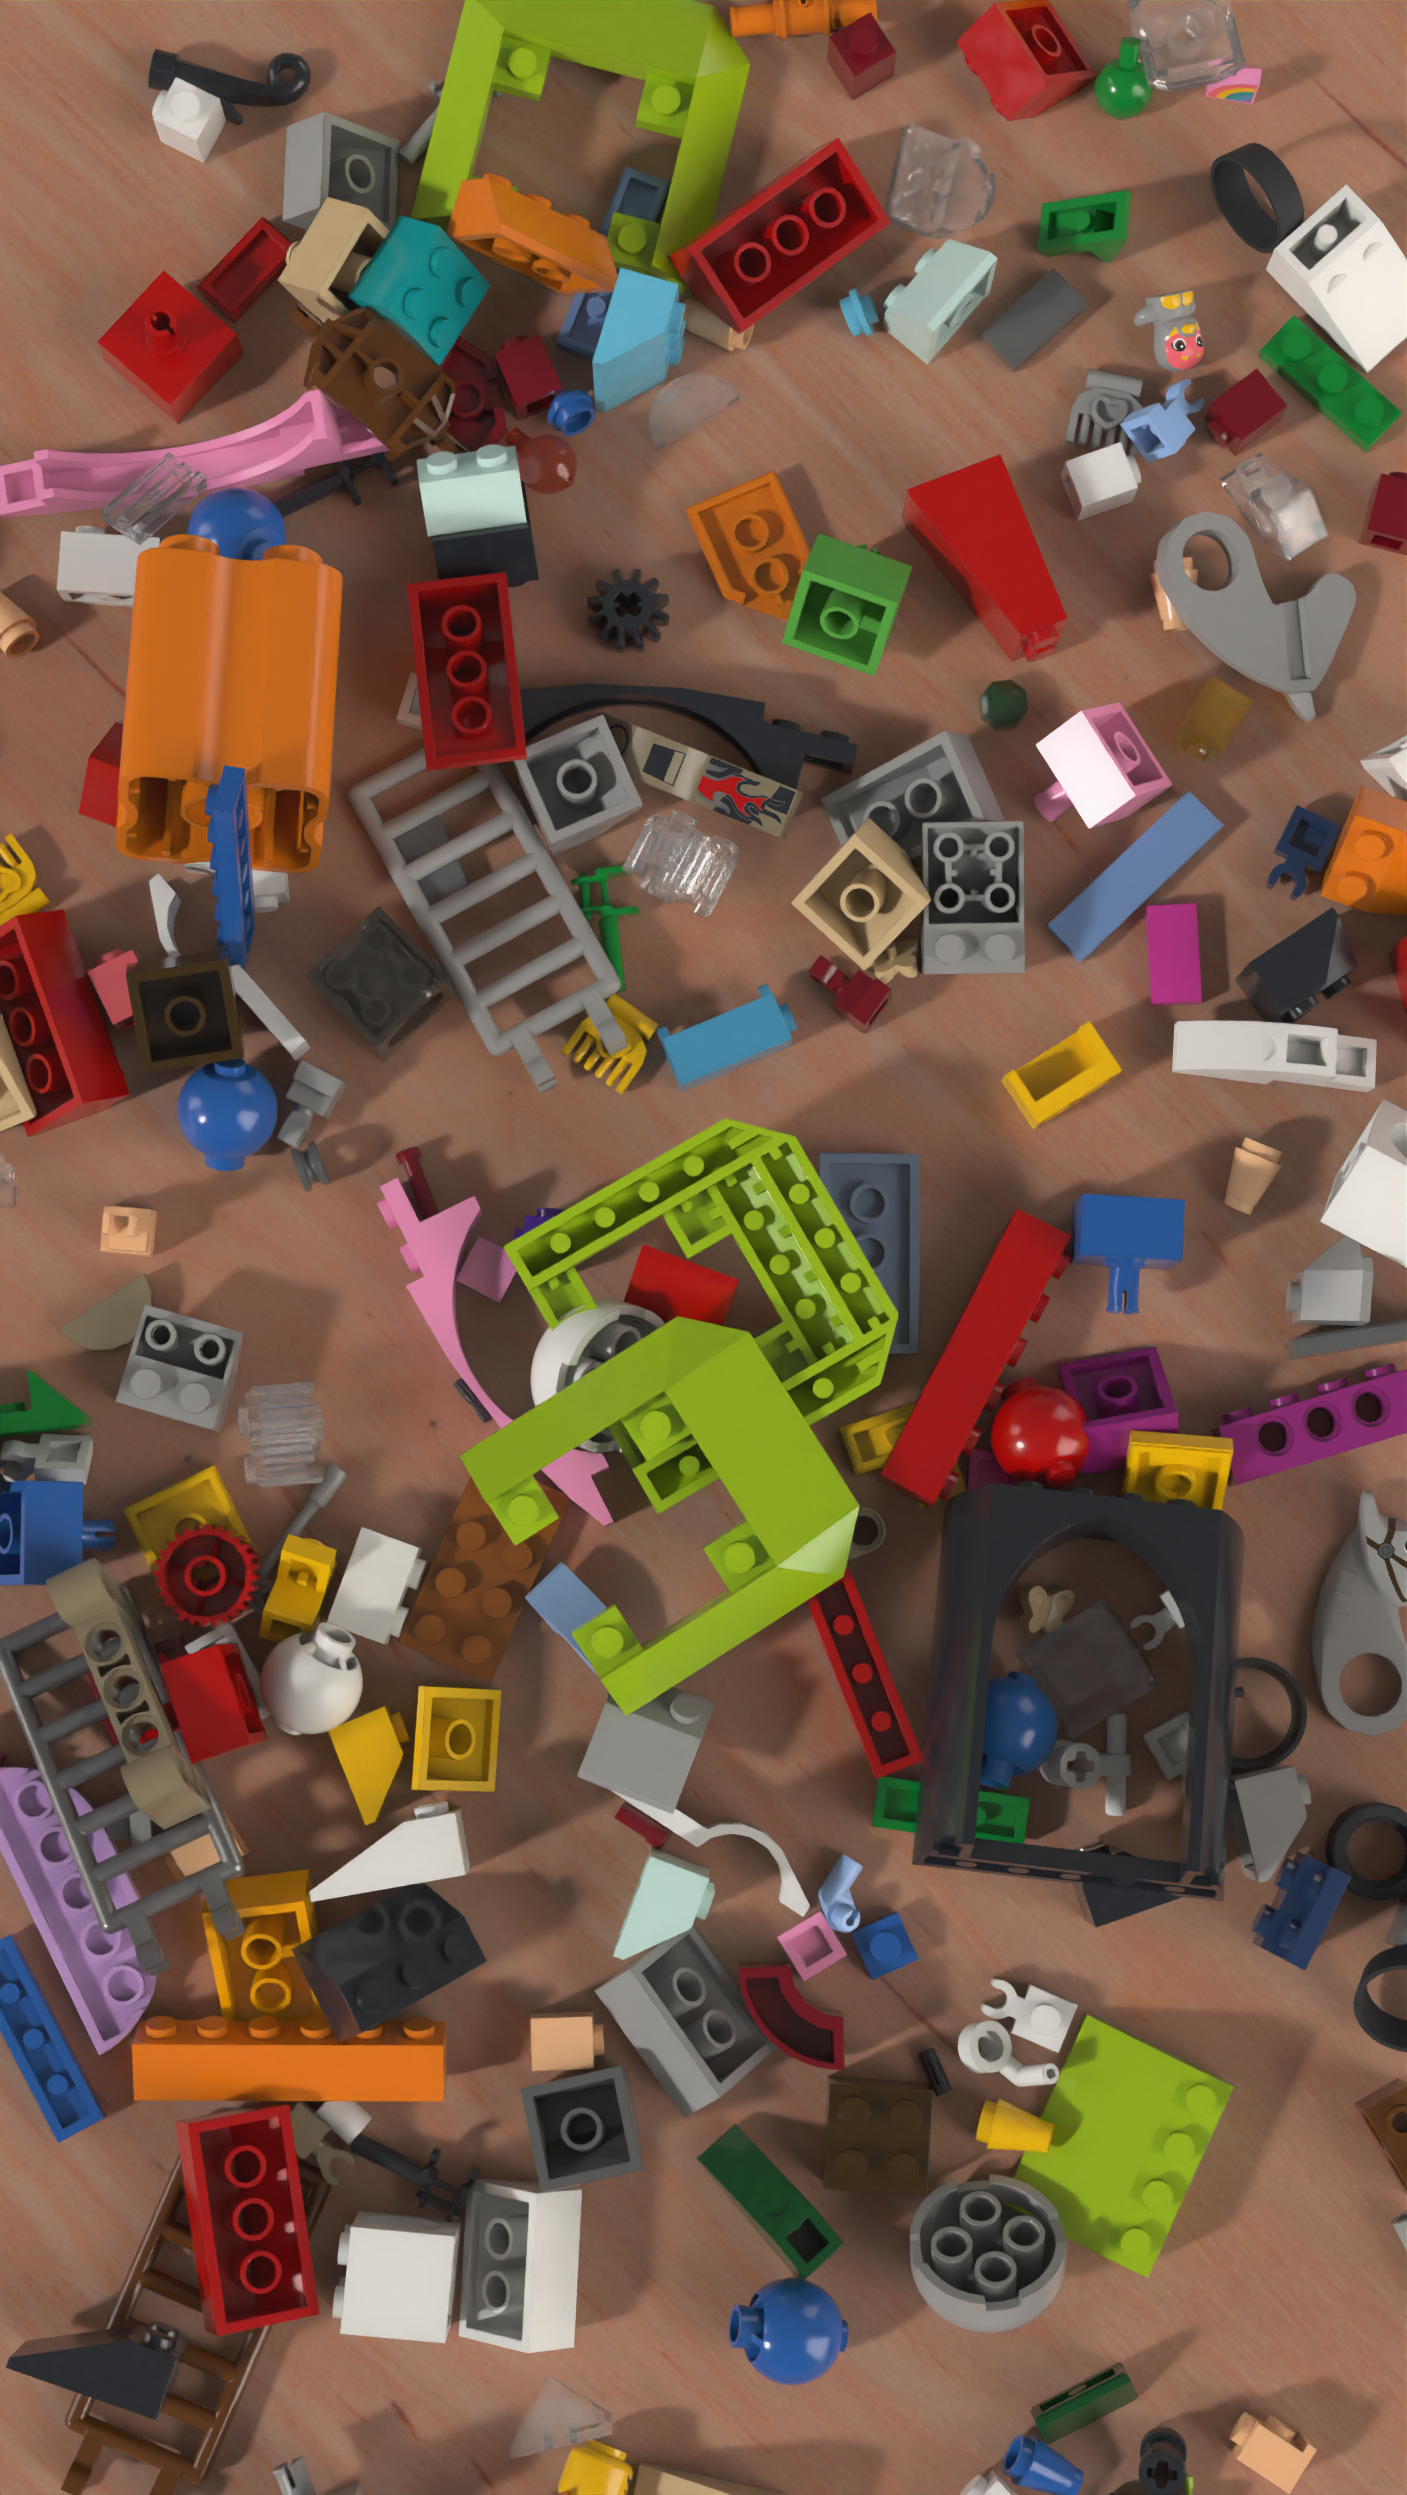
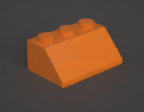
M484 174L483 178L462 180L446 232L453 242L562 295L614 291L618 275L607 237L590 229V221L571 213L560 214L550 209L552 203L549 200L529 193L522 195L511 189L512 183L509 180L498 175Z

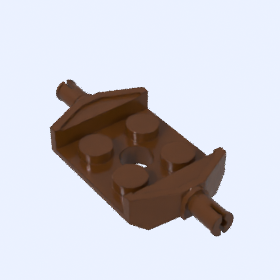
M300 301L288 315L287 319H290L310 336V341L313 343L310 349L303 386L308 390L314 385L317 386L391 450L386 456L389 460H396L427 444L436 445L442 452L454 454L470 452L471 448H468L447 430L451 425L448 422V418L455 398V382L368 306L355 309L334 321L328 318L323 323ZM384 367L393 373L396 380L395 390H383L375 383L373 377L375 368Z

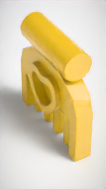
M11 833L4 838L22 863L18 864L5 845L0 843V854L11 868H5L0 863V926L16 915L37 913L51 903L40 887L34 890L38 880L35 865Z
M613 994L606 1002V1005L625 1035L628 1047L610 1056L592 1021L587 1017L580 1023L562 1048L561 1054L568 1058L583 1035L587 1033L588 1036L574 1054L573 1061L579 1063L595 1040L597 1047L585 1062L584 1069L587 1071L591 1070L600 1056L604 1058V1061L595 1072L596 1078H602L613 1061L622 1058L607 1078L606 1084L608 1086L615 1084L630 1063L632 1065L615 1089L622 1096L643 1067L647 1050L642 1037L650 1041L660 1025L618 995Z

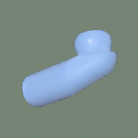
M843 1853L821 1885L818 1896L824 1917L830 1927L836 1931L850 1933L860 1923V1913L855 1908L850 1887L863 1869V1866Z

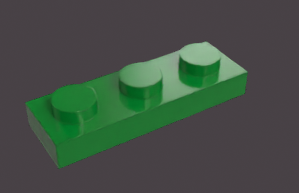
M1295 315L1283 325L1259 352L1258 356L1365 453L1371 449L1402 414L1394 404Z
M888 1776L878 1778L871 1826L915 1833L919 1781ZM979 1790L975 1838L1024 1844L1030 1798Z

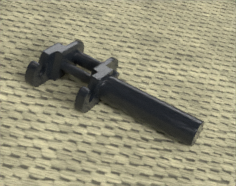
M380 452L371 454V459L350 469L346 460L338 461L342 465L338 470H334L272 502L282 517L285 518L346 487L348 493L352 496L354 504L357 506L362 502L352 483L355 479L354 475L374 465L376 468L384 470L392 487L399 483L384 453Z
M361 2133L353 2140L350 2151L418 2184L417 2187L424 2190L419 2189L416 2197L420 2198L417 2207L422 2209L427 2203L447 2213L446 2221L449 2223L453 2220L454 2216H461L463 2210L458 2207L463 2208L470 2198L481 2170L474 2165L469 2173L468 2181L457 2188L437 2178L439 2170L436 2168L442 2152L437 2147L431 2152L429 2156L430 2161L427 2165ZM434 2185L454 2194L452 2203L432 2194Z

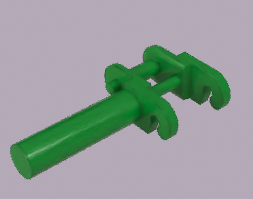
M631 865L595 869L596 876L586 877V873L583 872L579 873V878L571 880V885L579 887L580 909L586 920H591V915L601 914V919L598 922L600 943L621 981V987L616 993L626 991L618 919L623 918L624 915H639V908H612L609 903L607 883L609 878L618 877L619 874H634V866ZM600 884L602 905L591 906L589 885Z

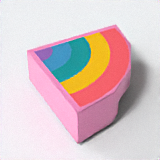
M1241 66L1237 69V75L1222 77L1221 71H1218L1207 80L1205 97L1253 105L1260 86L1262 69L1260 67Z

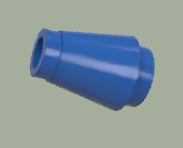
M1022 2435L1015 2437L1003 2461V2473L1011 2477L1013 2485L1053 2495H1077L1083 2482V2470L1075 2467L1074 2464L1034 2435L1028 2438Z

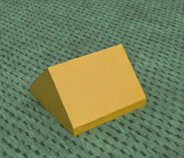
M433 1685L419 1686L412 1790L495 1792L502 1690Z

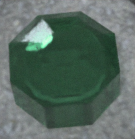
M1012 680L991 682L979 699L981 720L996 731L1015 729L1028 711L1026 691Z

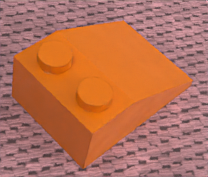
M1361 785L1327 863L1320 896L1367 913L1407 916V801Z

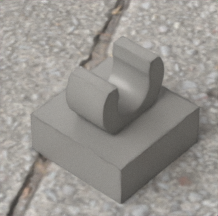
M138 1811L129 1817L108 1825V1841L131 1839L133 1847L161 1834L162 1828L143 1812Z

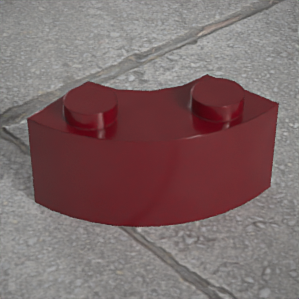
M789 1961L738 1963L739 1980L747 2008L766 2037L783 2052L801 2062L819 2068L845 2070L844 2019L841 2011L820 2008L806 1999L793 1981Z

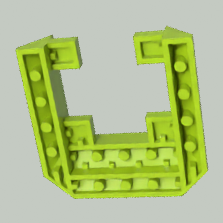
M465 0L411 218L440 226L447 232L462 180L480 179L473 176L493 91L540 102L551 57L644 80L645 85L635 127L681 138V143L661 224L613 212L607 241L616 269L624 268L679 284V292L693 295L668 255L713 222L751 64L736 39L732 38L731 31L716 7L694 0ZM511 187L512 190L518 192V187Z
M724 1118L503 1246L553 1332L567 1318L586 1310L598 1308L574 1267L662 1216L687 1259L731 1234L781 1321L780 1324L757 1336L754 1340L809 1426L881 1384L899 1313L796 1136ZM585 1305L582 1309L558 1322V1319L565 1313ZM620 1419L608 1426L658 1514L719 1479V1476L692 1434L647 1461Z
M676 1316L459 1455L485 1502L490 1506L516 1546L559 1518V1515L533 1474L619 1419L647 1461L690 1434L698 1443L745 1517V1520L702 1547L728 1589L642 1644L615 1603L571 1631L572 1636L598 1674L600 1681L626 1716L843 1578L859 1510L858 1502L748 1331Z

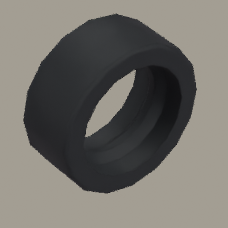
M1374 1801L1356 1804L1341 1813L1329 1829L1325 1850L1328 1866L1351 1876L1346 1889L1357 1896L1376 1901L1398 1898L1406 1893L1407 1813L1399 1807ZM1378 1820L1389 1823L1400 1832L1405 1841L1406 1856L1404 1864L1397 1874L1387 1880L1375 1882L1366 1880L1354 1872L1348 1862L1346 1849L1349 1837L1357 1827L1365 1822Z

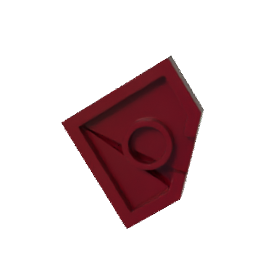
M459 336L442 364L437 367L455 382V398L448 418V422L451 425L447 430L468 448H471L470 452H474L483 446L497 445L506 433L507 428L494 359Z

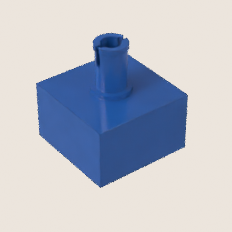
M1083 1193L1073 1204L1070 1252L1073 1254L1070 1258V1264L1110 1268L1106 1312L1119 1314L1122 1311V1296L1124 1293L1123 1314H1139L1140 1269L1170 1270L1182 1261L1185 1200Z
M14 1481L8 1482L9 1486L0 1495V1586H46V1579L82 1563V1550L110 1551L114 1546L115 1537L95 1536V1533L115 1532V1526L111 1519H83V1482Z

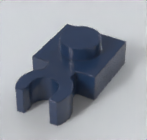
M1297 805L1273 851L1274 854L1284 858L1285 861L1277 865L1270 872L1266 880V888L1271 890L1280 876H1288L1294 882V889L1289 899L1293 901L1298 899L1307 884L1304 873L1305 869L1315 874L1321 871L1342 827Z

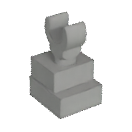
M301 1060L292 1077L295 1080L286 1095V1098L297 1103V1105L290 1113L277 1137L297 1149L301 1146L308 1132L314 1114L316 1113L328 1119L347 1087V1084L342 1080Z

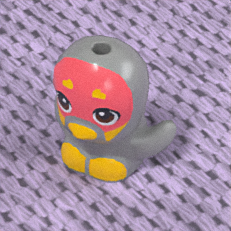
M1193 290L1145 298L1146 306L1138 311L1134 318L1136 326H1144L1149 323L1154 325V356L1157 364L1169 372H1180L1194 368L1204 354V342L1201 337L1198 321L1191 316L1196 310Z

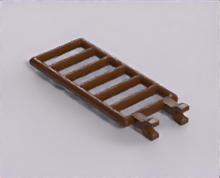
M180 2153L103 2330L140 2324L147 2327L150 2326L131 2317L143 2288L203 2313L199 2288L152 2268L164 2239L194 2252L191 2228L173 2220L185 2193ZM297 2159L300 2183L310 2187L303 2202L308 2238L310 2240L333 2185L326 2182L319 2168ZM273 2325L245 2330L244 2332L247 2335L235 2362L189 2342L182 2363L226 2381L214 2411L174 2393L171 2394L168 2404L162 2411L205 2430L193 2460L89 2415L95 2399L75 2393L65 2416V2425L71 2431L83 2435L84 2438L61 2490L72 2495H82L86 2490L104 2445L160 2469L149 2495H173L180 2478L192 2484H203L210 2474Z

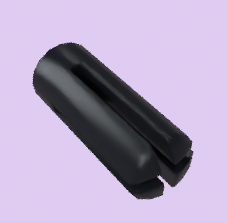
M927 2048L926 2051L922 2050L918 2054V2058L935 2095L939 2096L950 2091L952 2087L934 2048Z

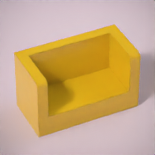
M1087 1021L1071 1036L1016 1071L1012 1069L1006 1073L1001 1082L1032 1129L1035 1130L1115 1079L1122 1069L1091 1022Z

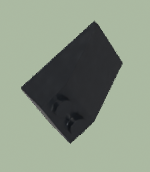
M151 2321L149 2327L140 2324L28 2340L9 2357L6 2368L156 2420L170 2400L190 2341L179 2338L181 2332L179 2329L165 2323Z

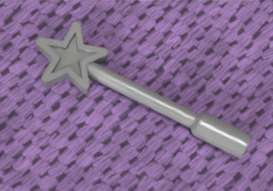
M333 1463L308 1495V1503L261 1564L262 1568L257 1570V1574L262 1575V1579L256 1581V1584L260 1586V1590L253 1592L257 1598L255 1601H248V1604L261 1616L266 1605L264 1595L272 1590L276 1581L266 1579L280 1561L281 1551L288 1534L298 1537L317 1510L326 1506L348 1476L346 1472Z

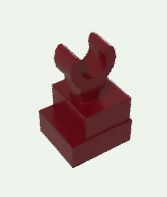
M821 955L808 970L810 972L809 977L830 992L839 995L833 1003L834 1011L847 1019L852 1026L863 1034L867 1033L892 999V989L877 978L873 980L861 970H858L850 980L833 963Z

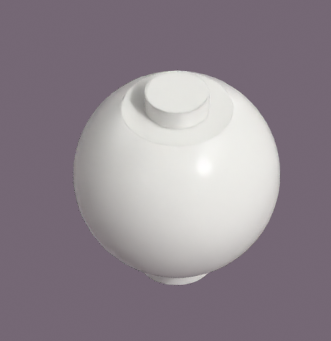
M321 1623L316 1632H311L309 1638H307L305 1632H301L284 1639L275 1646L266 1658L260 1679L261 1695L267 1710L281 1730L292 1735L327 1732L345 1722L356 1709L362 1694L363 1676L359 1661L352 1653L356 1641L345 1629L335 1624Z

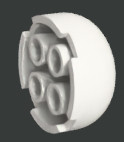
M603 1298L593 1299L598 1308L586 1310L567 1318L553 1332L548 1327L536 1348L531 1367V1392L535 1406L665 1324L664 1321L647 1309L624 1301ZM585 1305L565 1313L558 1319V1322L582 1309ZM608 1427L577 1446L595 1454L596 1452L602 1453L613 1450L622 1453Z

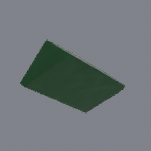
M1117 2363L1032 2407L1030 2412L1045 2442L1050 2444L1137 2399V2393L1123 2365Z

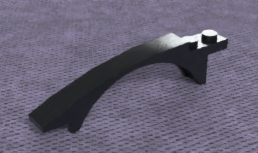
M583 684L520 690L526 745L550 727L588 711L620 706L649 707L682 715L702 724L734 747L747 761L754 773L796 790L803 763L851 775L858 747L857 744L849 743L850 738L838 732L823 730L819 736L802 732L799 724L784 719H773L772 724L763 722L765 702L676 687Z

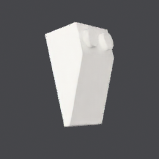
M448 1801L417 1806L418 1808H414L415 1816L408 1818L309 1892L311 1902L466 1875L471 1867L461 1808L449 1810Z

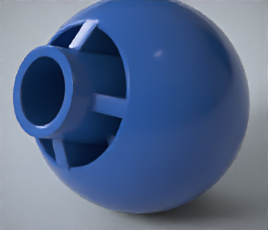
M228 487L211 493L195 506L188 524L187 534L201 536L213 541L220 548V556L227 558L261 560L262 554L267 549L274 546L287 545L285 522L277 507L263 494L245 487Z
M242 1058L206 1064L197 1069L186 1080L177 1101V1118L186 1140L197 1151L205 1154V1164L208 1167L219 1171H234L241 1169L245 1165V1157L257 1152L271 1137L277 1123L278 1103L272 1085L260 1071L246 1064Z
M1010 1671L1007 1677L989 1679L980 1777L981 1784L996 1789L1008 1790L1012 1777L1028 1775L1037 1770L1046 1762L1054 1749L1058 1735V1721L1055 1709L1048 1696L1042 1690L1036 1688L1038 1681L1028 1675Z
M782 2278L760 2288L751 2298L749 2306L736 2304L733 2307L729 2320V2342L733 2348H744L750 2364L765 2378L784 2385H801L816 2380L826 2373L836 2361L839 2352L845 2351L848 2342V2324L846 2320H842L838 2306L823 2288L805 2279Z

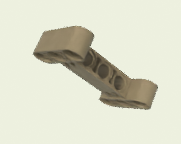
M91 1558L46 1579V1586L57 1612L77 1635L128 1764L121 1766V1773L128 1792L137 1808L164 1830L212 1808L209 1793L198 1770L182 1753L132 1630L133 1626L138 1625L137 1617L122 1585L96 1558ZM112 1638H121V1646L118 1652L112 1657L101 1658V1649L105 1642ZM129 1684H139L140 1691L137 1698L130 1704H120L119 1697L122 1690ZM149 1730H158L159 1737L156 1745L148 1751H139L138 1742L142 1734Z

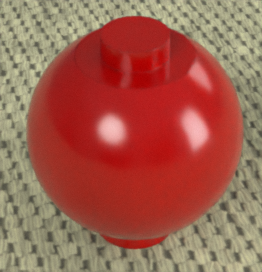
M1023 1378L1011 1383L1001 1394L1003 1404L996 1412L991 1427V1445L996 1460L1003 1470L1017 1481H1034L1042 1484L1044 1487L1049 1486L1051 1488L1062 1487L1070 1483L1086 1462L1090 1451L1089 1439L1082 1430L1085 1421H1090L1086 1411L1069 1393L1051 1386H1039L1037 1380L1033 1378Z

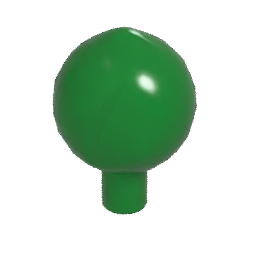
M1124 37L1121 39L1119 58L1108 62L1100 70L1095 81V97L1098 105L1106 114L1116 120L1130 119L1142 113L1150 103L1154 92L1150 71L1141 61H1138L1141 41L1135 37Z

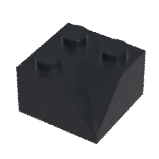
M1332 907L1249 962L1235 981L1264 1022L1277 1023L1281 1020L1282 1023L1293 1024L1319 1003L1316 996L1322 993L1326 1000L1352 984L1347 976L1358 966L1339 915Z

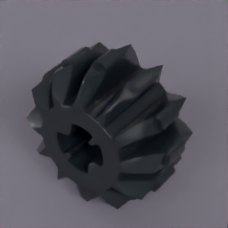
M616 569L612 572L614 585L599 579L596 582V590L601 596L594 595L587 598V607L595 612L587 618L588 626L593 629L602 628L597 636L598 642L602 645L615 637V651L617 653L624 652L626 641H633L635 651L641 653L644 651L642 637L645 636L650 641L657 643L661 639V633L656 626L662 627L669 624L670 616L662 610L669 605V598L667 594H655L659 587V581L655 577L648 579L644 584H640L641 570L633 569L630 580H624L622 572ZM634 604L637 606L636 617L629 613L620 617L619 607L621 605L627 609L631 608Z

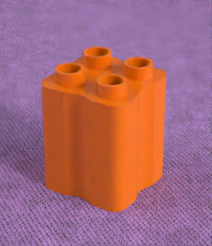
M180 534L167 537L160 542L159 547L147 549L138 555L118 785L119 802L116 849L123 855L138 860L179 864L210 862L214 843L208 842V828L211 816L205 814L206 798L210 784L219 785L224 765L245 769L252 870L304 873L318 867L322 850L323 821L327 820L330 801L343 576L337 569L323 564L322 558L315 551L297 545H279L264 551L261 560H238L220 556V548L207 538Z

